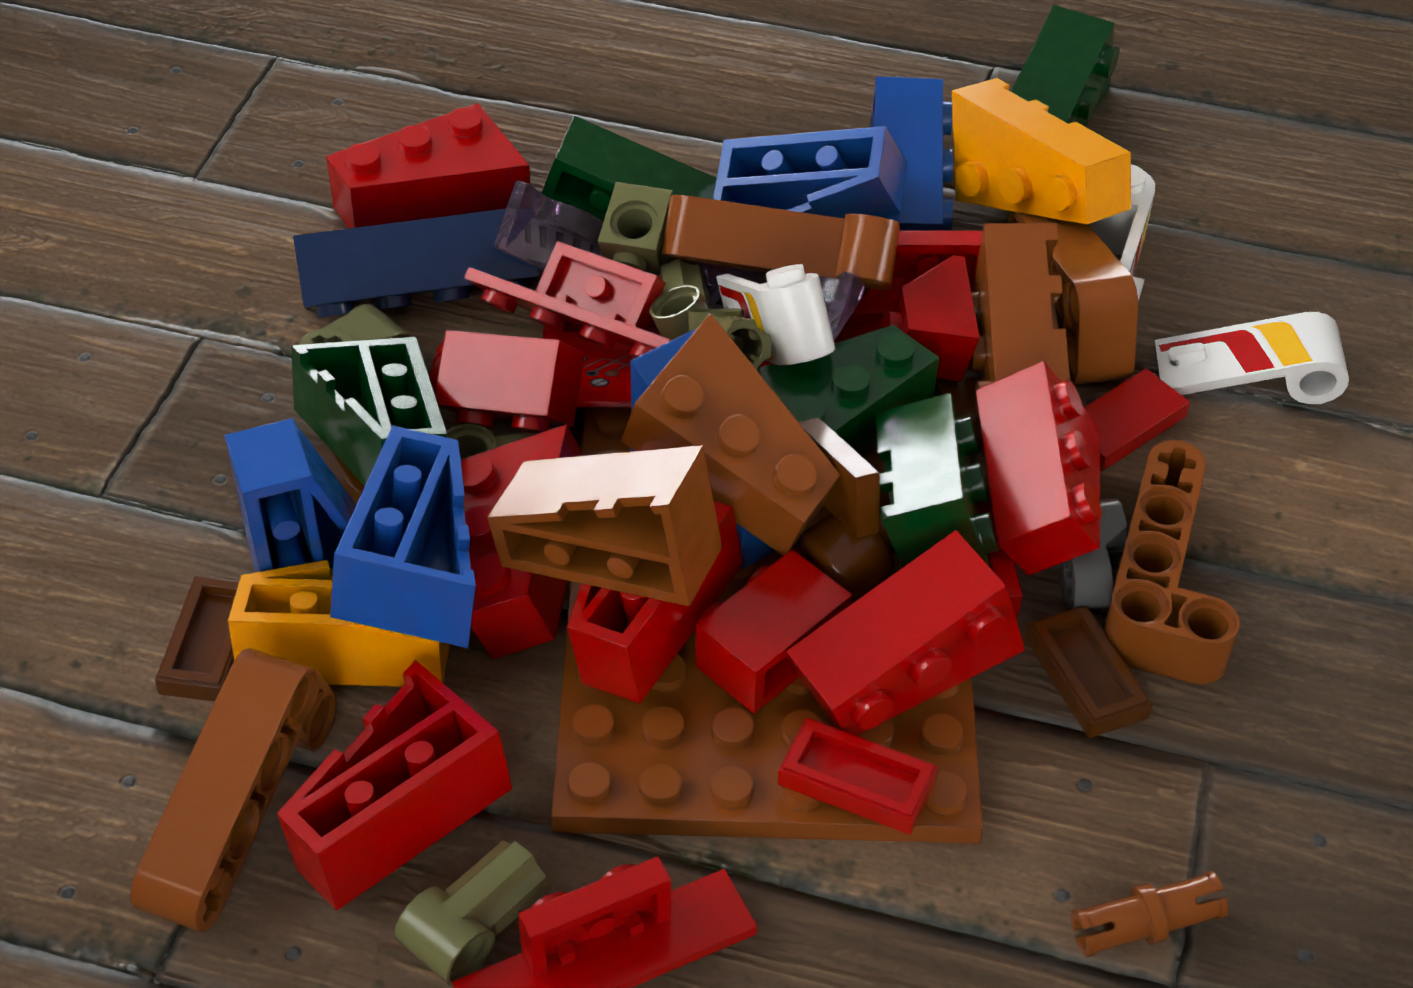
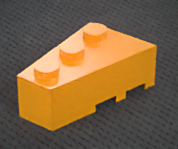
M998 78L952 90L956 201L1086 225L1131 209L1130 151L1077 122L1068 124L1048 113L1049 106L1036 99L1029 102L1008 91L1010 85Z
M328 560L241 575L228 618L234 661L244 649L252 648L314 668L328 685L402 687L405 684L403 673L416 659L442 683L444 682L450 644L330 617L333 569L330 570Z

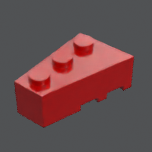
M478 103L458 108L451 113L416 125L404 127L399 131L364 143L355 144L347 149L326 156L333 208L348 229L530 206L532 217L530 165Z
M1042 361L977 389L976 396L998 545L1028 576L1099 549L1100 519L1102 518L1100 505V426L1083 407L1081 398L1073 383L1068 379L1061 381L1047 363Z
M567 424L461 459L465 494L464 514L470 535L471 570H474L476 585L471 628L492 660L555 640L568 580L502 567L487 517L524 461L584 456Z
M714 501L722 549L690 606L581 583L567 629L583 684L639 704L642 703L694 632L701 615L708 607L715 603L743 564L733 506Z
M955 530L789 648L786 653L802 684L835 726L840 730L857 736L1025 651V647L1006 585L959 532Z
M416 659L404 671L403 678L405 684L385 706L375 704L362 718L365 729L343 753L334 749L277 812L296 870L336 911L512 790L499 731Z

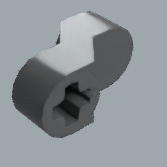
M1117 498L1100 499L1102 518L1100 519V548L1061 563V578L1059 582L1066 607L1069 610L1081 606H1088L1089 609L1108 608L1110 606L1113 593L1112 568L1119 563V556L1123 554L1128 527L1122 505Z

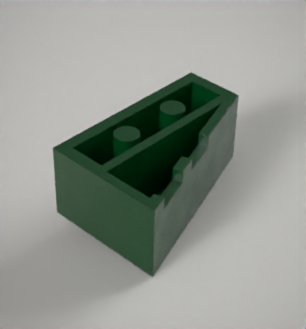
M1053 5L1011 92L1028 102L1036 99L1049 106L1048 113L1068 124L1077 122L1086 127L1110 88L1111 76L1118 61L1120 48L1113 46L1115 23Z
M574 115L554 159L532 218L595 244V241L600 236L615 182L673 190V195L713 199L717 178ZM645 234L635 235L629 239L641 238L645 236ZM669 258L668 260H669V261H673V260H676V259H674V258ZM682 260L683 262L688 263V264H691V265H697V264H698L697 262H690V261H684V260Z
M891 325L835 343V350L832 353L811 361L791 365H776L772 363L757 369L798 422L819 418L862 458H866L878 449L876 412L934 397L939 357L899 328Z
M416 337L291 345L294 410L364 486L368 481L392 426L447 438L445 425Z
M951 393L876 412L878 454L880 460L884 461L885 473L879 474L880 488L882 494L889 492L890 505L881 507V519L901 568L955 530L959 532L990 567L988 554L999 551L990 513L980 514L978 503L989 501V495L980 463H970L969 455L980 452L971 416L959 418Z

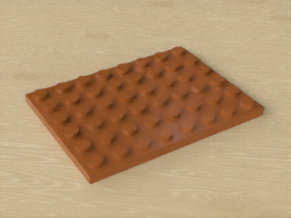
M585 407L582 453L584 456L631 452L629 446L621 442L631 415V407ZM878 449L864 458L879 474L885 473L884 461L880 460ZM880 488L881 518V507L890 505L889 492L882 494ZM823 505L807 529L831 512ZM797 541L792 549L801 555ZM775 551L744 569L740 567L715 603H724L746 586L749 578L756 570L764 565H773L783 555ZM896 553L892 554L894 571L891 576L902 569ZM571 581L567 625L581 583ZM567 629L551 816L553 832L980 844L983 823L972 678L908 709L873 729L857 735L939 766L936 783L912 835H908L777 784L778 770L806 717L837 728L799 678L753 714L695 667V629L648 695L639 704L582 683Z

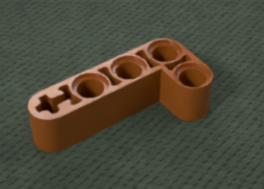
M671 195L661 255L674 259L680 258L684 261L764 273L785 266L802 264L805 274L816 273L819 275V280L823 282L890 290L900 234V223L892 219L863 214H846L843 219L694 196Z
M1010 211L1007 223H1057L1058 242L1054 247L1049 275H1061L1063 294L1061 297H1053L1055 311L1061 318L1060 329H1066L1070 381L1073 385L1130 378L1135 367L1138 322L1137 288L1130 272L1088 224Z
M1168 440L1155 445L1148 455L1110 601L1104 632L1128 667L1193 684L1204 685L1216 682L1223 677L1240 629V618L1235 609L1224 600L1178 588L1206 469V460L1201 451L1195 446L1184 441Z
M252 648L244 649L237 656L137 868L130 892L131 904L134 909L199 932H206L215 924L229 898L295 747L315 752L320 749L331 731L337 710V699L335 693L316 669Z

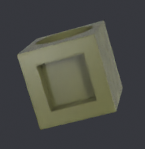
M615 182L598 239L602 257L659 277L661 265L668 263L669 257L661 255L669 201L670 196L673 195V190ZM645 234V236L641 238L629 239L635 235Z

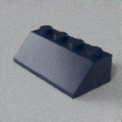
M530 206L294 235L303 306L305 309L317 308L318 318L347 315L353 310L352 303L375 300L378 310L412 306L410 295L434 292L435 303L470 298L468 287H476L464 278L469 267L527 288L526 280L535 279L539 276L538 264L521 261L497 248L526 216L531 218Z

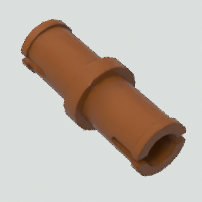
M1208 871L1201 876L1155 889L1149 883L1138 885L1131 889L1130 896L1085 909L1078 908L1072 910L1071 924L1073 931L1085 930L1102 924L1104 926L1102 931L1075 938L1083 955L1088 958L1098 952L1143 939L1150 945L1164 942L1168 939V934L1171 931L1212 919L1226 918L1229 911L1227 897L1216 900L1215 898L1199 903L1195 901L1197 897L1224 890L1223 885L1214 872Z

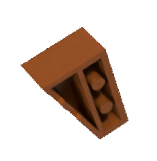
M984 223L974 287L973 291H971L980 336L969 363L970 372H979L981 380L976 381L974 392V406L977 418H980L976 396L977 389L1042 361L1047 363L1061 381L1070 380L1066 329H1058L1053 297H1061L1063 294L1061 275H1049L1054 247L1058 242L1057 223Z
M711 313L634 403L621 442L634 451L703 445L713 501L733 506L736 523L783 556L792 549L820 512L840 477V473Z
M703 445L524 461L487 517L502 567L685 606L691 605L722 549Z

